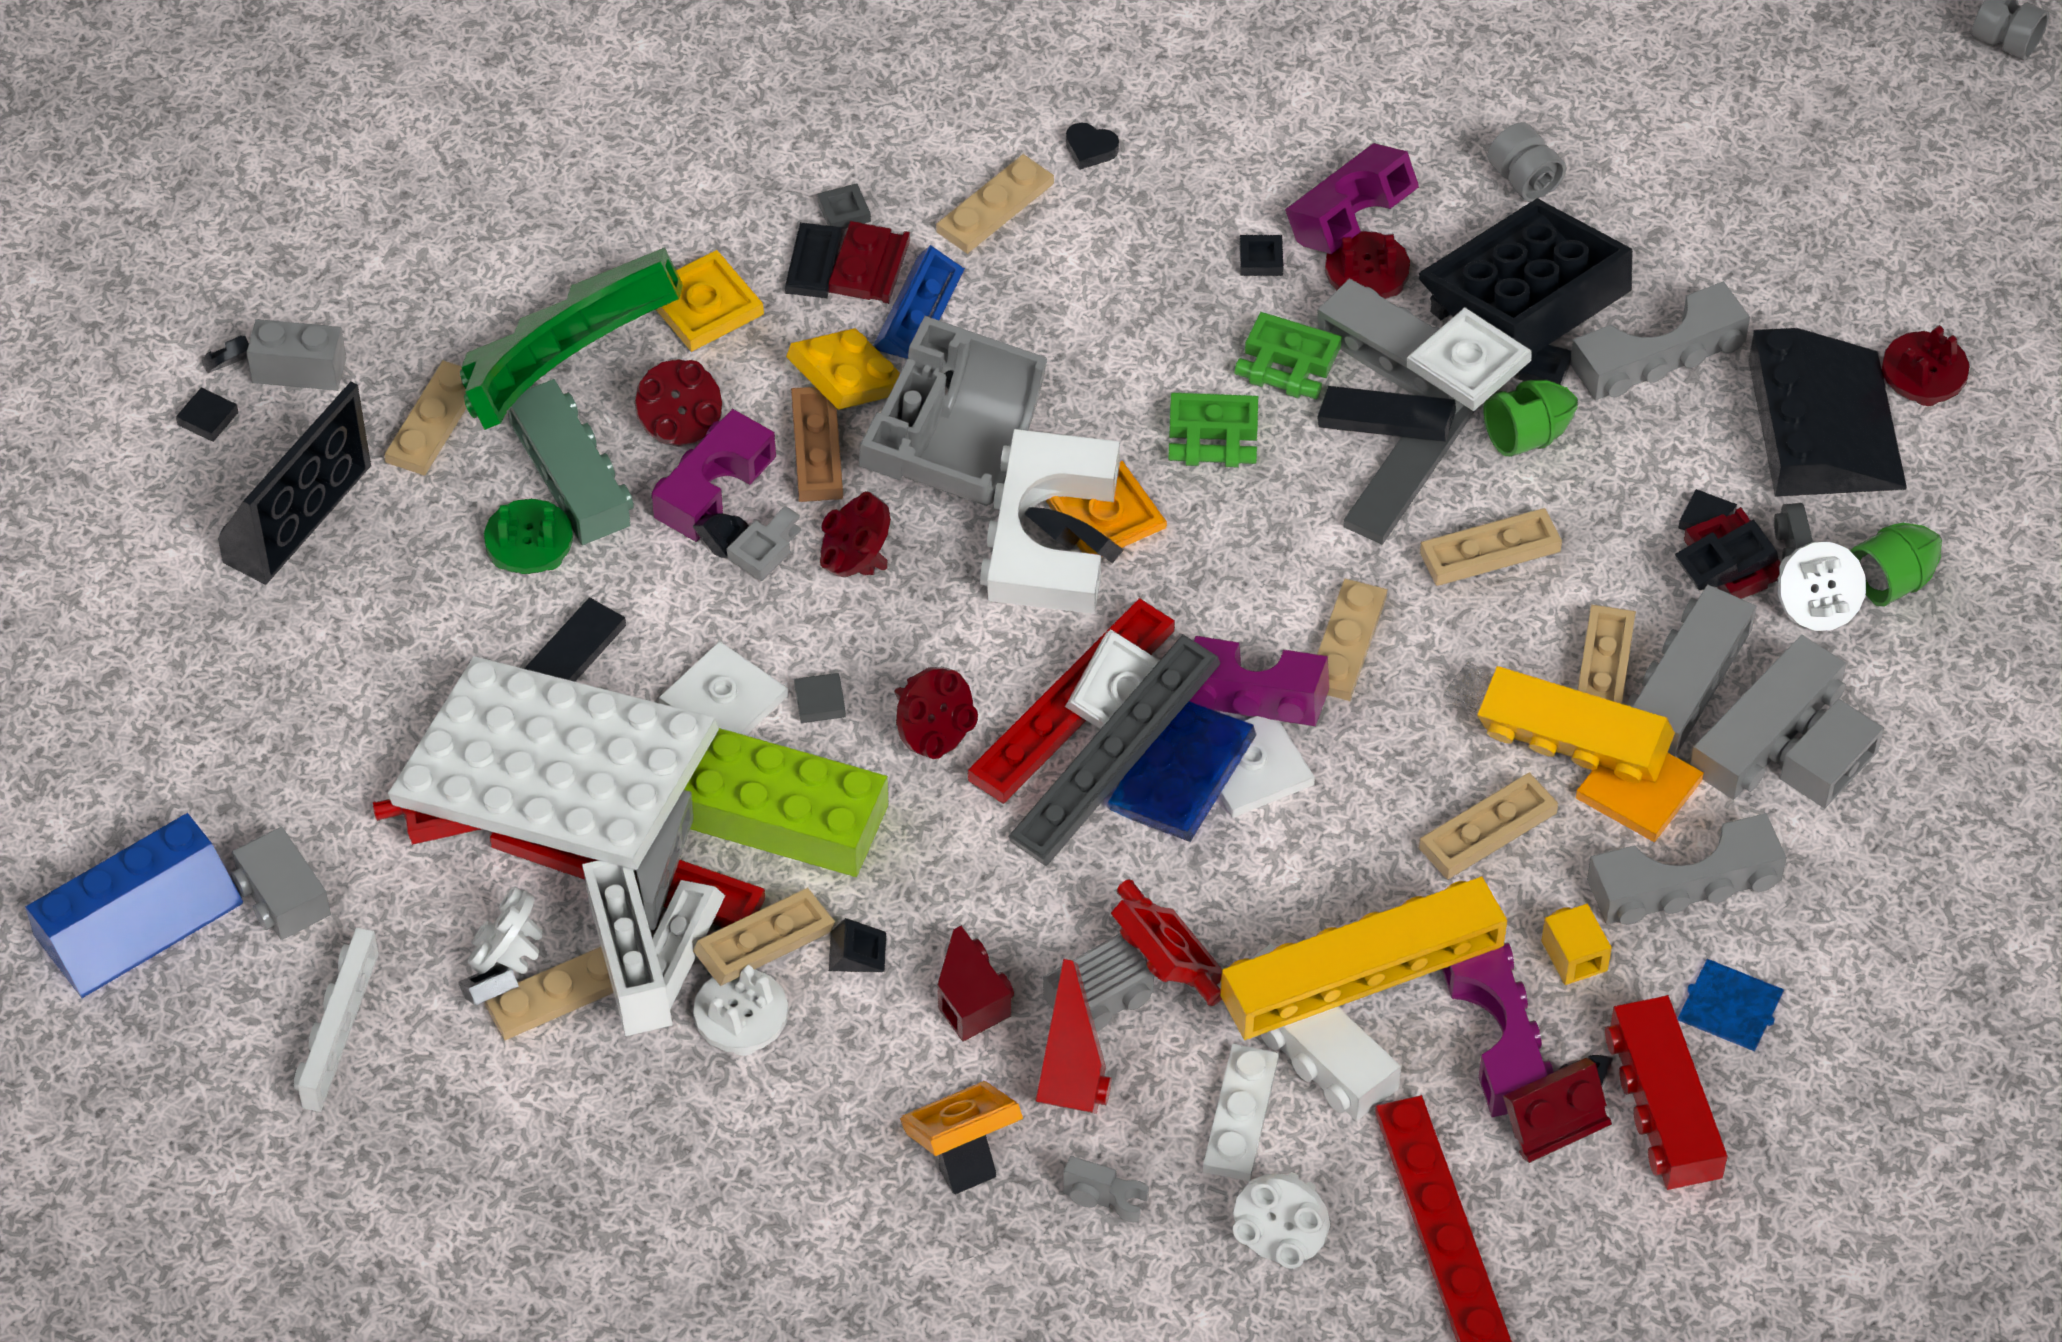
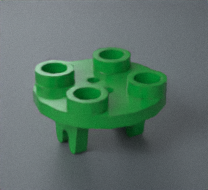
M531 498L516 500L507 505H500V508L488 519L484 530L486 552L496 567L510 572L531 574L558 568L570 551L573 534L571 521L561 508L549 501Z

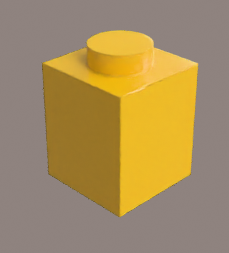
M1588 903L1575 908L1564 907L1545 917L1541 942L1564 985L1608 971L1612 947Z

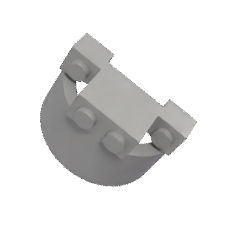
M924 316L909 346L908 359L881 413L876 412L860 444L859 466L897 480H901L902 476L907 479L985 506L994 502L996 484L1005 483L1006 472H1001L1000 469L1003 446H1011L1014 429L1029 430L1039 399L1047 358ZM952 370L954 373L948 393L945 395L946 375L944 373Z

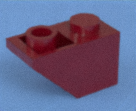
M962 925L953 929L937 984L938 1008L962 1042L1011 1017V998L1014 997V990L1007 976L1003 972L996 973L989 963L988 953L982 942L977 938L972 940Z

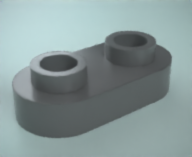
M1803 503L1783 504L1781 513L1774 515L1775 537L1777 540H1784L1786 546L1782 551V560L1791 555L1796 549L1813 542Z

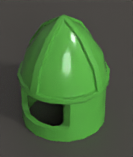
M1526 380L1520 382L1514 391L1508 393L1506 391L1495 392L1485 401L1483 406L1484 422L1490 440L1498 452L1506 457H1512L1536 448H1546L1555 439L1560 437L1570 424L1578 408V398L1567 387L1548 380Z
M1903 522L1886 526L1873 537L1854 546L1850 552L1859 562H1861L1863 557L1870 554L1879 563L1888 581L1889 588L1882 591L1872 588L1866 580L1865 595L1876 606L1885 607L1910 592L1914 593L1921 590L1932 578L1940 561L1942 538L1939 534L1925 526Z

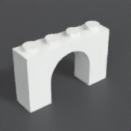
M1014 429L1011 446L1004 445L1002 450L1000 469L1001 472H1006L1005 483H997L995 489L994 509L1000 510L998 521L990 520L988 528L987 547L993 548L991 559H983L980 585L988 587V601L1095 614L1101 581V555L1055 550L1039 545L1024 532L1021 522L1025 516L1024 513L1029 507H1034L1053 496L1114 502L1120 466V441Z

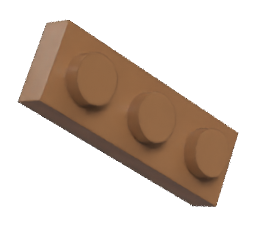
M816 387L791 388L799 502L843 499L837 408Z

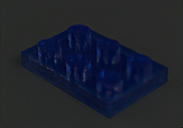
M1188 701L1123 777L1108 801L1110 810L1135 822L1191 842L1256 737L1254 725Z

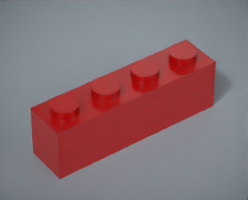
M1669 995L1614 1006L1611 1024L1605 1027L1606 1043L1610 1054H1619L1623 1065L1619 1068L1621 1086L1626 1095L1633 1093L1637 1105L1633 1109L1634 1121L1640 1135L1647 1134L1652 1146L1648 1148V1159L1653 1174L1655 1176L1662 1175L1667 1190L1723 1179L1728 1155Z

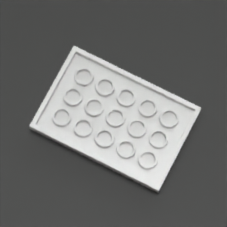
M473 656L388 792L392 805L637 870L719 728L715 717Z

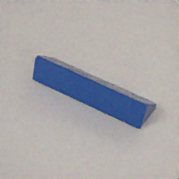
M929 245L917 256L873 346L878 351L908 359L909 346L924 316L929 317L949 274L951 273L930 318L940 320L965 268Z

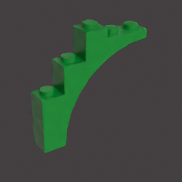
M664 247L571 285L566 300L520 318L513 334L467 352L461 366L460 377L466 389L464 402L469 414L474 419L479 418L484 430L501 424L507 411L516 400L538 379L562 361L611 331L678 300L683 284L666 248Z

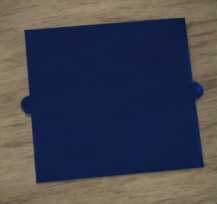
M1707 959L1695 984L1688 986L1689 996L1678 1016V1021L1755 1052L1767 1026L1774 1024L1775 1018L1773 1014L1784 993V989Z

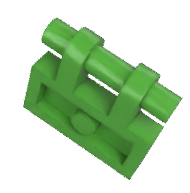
M1260 312L1245 342V354L1257 358L1255 362L1239 358L1234 374L1248 378L1250 384L1259 387L1267 384L1286 390V395L1299 399L1303 395L1317 400L1321 392L1322 383L1307 378L1309 374L1327 378L1340 351L1342 336ZM1274 362L1294 369L1292 373H1287L1271 368Z
M1171 393L1169 438H1187V444L1169 443L1168 461H1186V466H1199V462L1225 463V467L1239 468V463L1256 464L1257 446H1240V440L1257 441L1258 396ZM1200 439L1226 440V445L1200 444Z

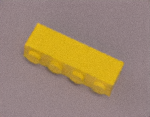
M1500 666L1496 667L1477 714L1483 726L1487 729V734L1495 740L1511 744L1514 739L1529 743V748L1539 754L1553 757L1556 752L1570 756L1575 764L1591 770H1596L1598 765L1614 770L1613 773L1617 777L1632 783H1639L1641 779L1656 783L1675 735L1666 717Z

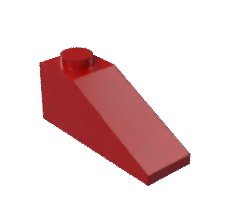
M1063 959L1036 1102L1097 1114L1099 1104L1106 1106L1108 1103L1112 1077L1105 1076L1106 1064L1078 963L1073 960Z

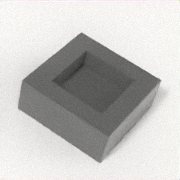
M857 183L817 194L818 205L828 226L846 229L849 227L850 221L864 224L871 222V213Z
M839 673L794 679L801 723L846 717Z

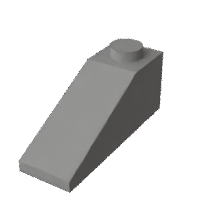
M683 790L637 870H633L650 930L656 929L693 822L691 791Z

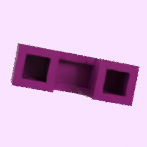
M1373 143L1287 207L1285 211L1296 241L1303 247L1332 254L1341 247L1342 237H1351L1352 239L1361 232L1355 216L1356 212L1375 206L1391 209L1418 189L1419 184L1408 151Z
M732 408L721 421H715L710 426L706 437L694 449H689L685 452L679 465L668 477H663L656 483L651 495L654 518L697 542L701 537L693 528V525L706 515L723 513L721 488L710 482L718 477L732 476L751 485L776 458L775 432Z
M1195 636L1194 642L1218 656L1220 665L1185 706L1245 716H1259L1271 720L1316 727L1329 691L1328 656L1284 649L1279 662L1272 668L1264 671H1250L1241 667L1240 642Z

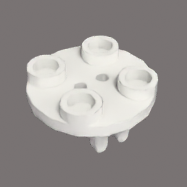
M1811 542L1785 557L1779 566L1778 597L1784 612L1793 623L1814 631L1834 630L1848 623L1860 610L1866 594V576L1859 560L1847 548L1833 542ZM1830 580H1832L1833 586L1831 588H1829L1827 585ZM1813 584L1816 585V590L1814 592L1811 591V586Z
M516 886L507 893L499 907V910L502 911L494 924L488 920L484 922L472 940V944L476 948L470 955L468 964L472 966L473 970L479 974H484L498 962L521 974L527 972L528 963L521 959V956H527L535 960L539 956V950L525 936L540 940L543 934L542 929L528 917L535 901L534 895L528 891H522Z
M747 965L741 971L740 977L722 986L713 977L706 981L695 997L693 1016L698 1032L710 1045L726 1052H734L737 1055L746 1056L758 1049L764 1048L778 1038L787 1023L789 1009L783 988L771 976L756 969L754 970L750 965Z
M1291 1172L1289 1175L1265 1174L1251 1180L1239 1193L1233 1212L1235 1219L1233 1234L1240 1243L1247 1245L1261 1257L1278 1262L1286 1268L1295 1269L1300 1267L1305 1260L1314 1257L1325 1244L1330 1228L1327 1207L1315 1191L1316 1185L1312 1182L1304 1183L1298 1179L1299 1176L1296 1173Z

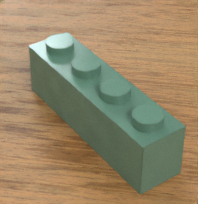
M555 379L527 389L509 408V423L558 506L570 519L571 527L580 543L585 545L630 527L629 510L634 508L631 494L625 484L618 485L614 479L615 471L606 453L600 455L596 449L597 442L588 423L581 424L579 421L578 409L572 395L569 392L563 394Z

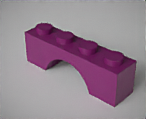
M1508 942L1504 943V946L1442 969L1451 998L1468 1001L1484 1008L1496 1019L1503 1034L1498 1043L1481 1055L1478 1078L1491 1117L1508 1114L1504 1095L1554 1073L1551 1062L1549 1060H1542L1539 1051L1542 1045L1540 1030L1535 1020L1529 1021L1525 1011L1528 1008L1527 994L1523 982H1515L1512 970H1514V957Z

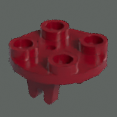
M1361 231L1352 239L1351 237H1342L1341 247L1332 254L1327 253L1325 273L1329 283L1336 291L1350 278L1364 287L1373 289L1379 296L1386 299L1400 294L1409 279L1410 259L1405 248L1394 239V234L1384 235L1379 232Z
M1938 325L1931 332H1911L1894 339L1884 353L1882 364L1883 377L1896 393L1923 406H1933L1938 402H1944L1958 395L1967 384L1970 364L1966 353L1957 344V338L1954 335L1948 338L1943 336L1944 329Z
M677 359L661 362L648 370L637 386L634 401L637 419L646 433L660 443L676 447L695 444L705 438L710 426L721 418L722 398L720 388L712 375L698 361ZM677 392L679 394V397L674 398L672 397L671 393ZM683 408L685 414H680L678 409Z
M865 491L848 502L840 510H831L825 516L821 525V529L825 533L820 551V565L822 568L839 577H848L857 573L874 575L875 567L880 570L887 569L888 560L879 551L888 535L891 518L889 507L882 499L869 491Z
M942 666L928 667L918 674L909 677L905 688L898 687L894 690L899 700L896 725L900 739L910 751L930 759H939L955 749L966 733L974 729L978 721V711L973 706V698L968 683L957 671Z

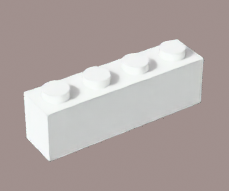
M600 860L582 864L589 903L625 1036L672 1026L666 985L633 869Z
M1270 944L1251 959L1270 953L1275 947ZM1339 1007L1261 1034V1038L1269 1048L1274 1051L1281 1049L1292 1060L1294 1070L1303 1080L1307 1082L1313 1080L1324 1090L1326 1100L1335 1111L1339 1113L1346 1111L1356 1122L1399 1089L1401 1066Z

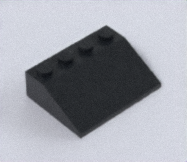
M1536 198L1419 272V280L1452 317L1465 307L1530 349L1532 356L1632 291L1633 249Z
M1800 328L1754 330L1748 361L1775 497L1906 490L1907 485L1878 351Z
M349 382L244 499L230 521L222 528L218 542L224 564L267 585L371 467L357 384Z

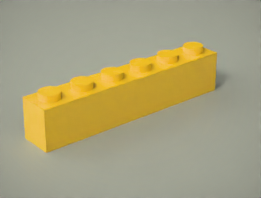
M1483 876L1467 882L1457 881L1440 892L1426 897L1416 896L1410 898L1401 906L1381 913H1368L1359 921L1339 928H1326L1316 936L1298 943H1285L1276 947L1272 952L1259 957L1237 960L1228 968L1222 969L1220 996L1242 1038L1247 1040L1501 948L1505 942L1507 918Z

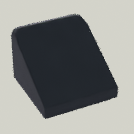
M845 918L831 931L829 971L885 972L886 932Z
M986 1135L939 1155V1170L953 1194L956 1195L996 1177V1170Z

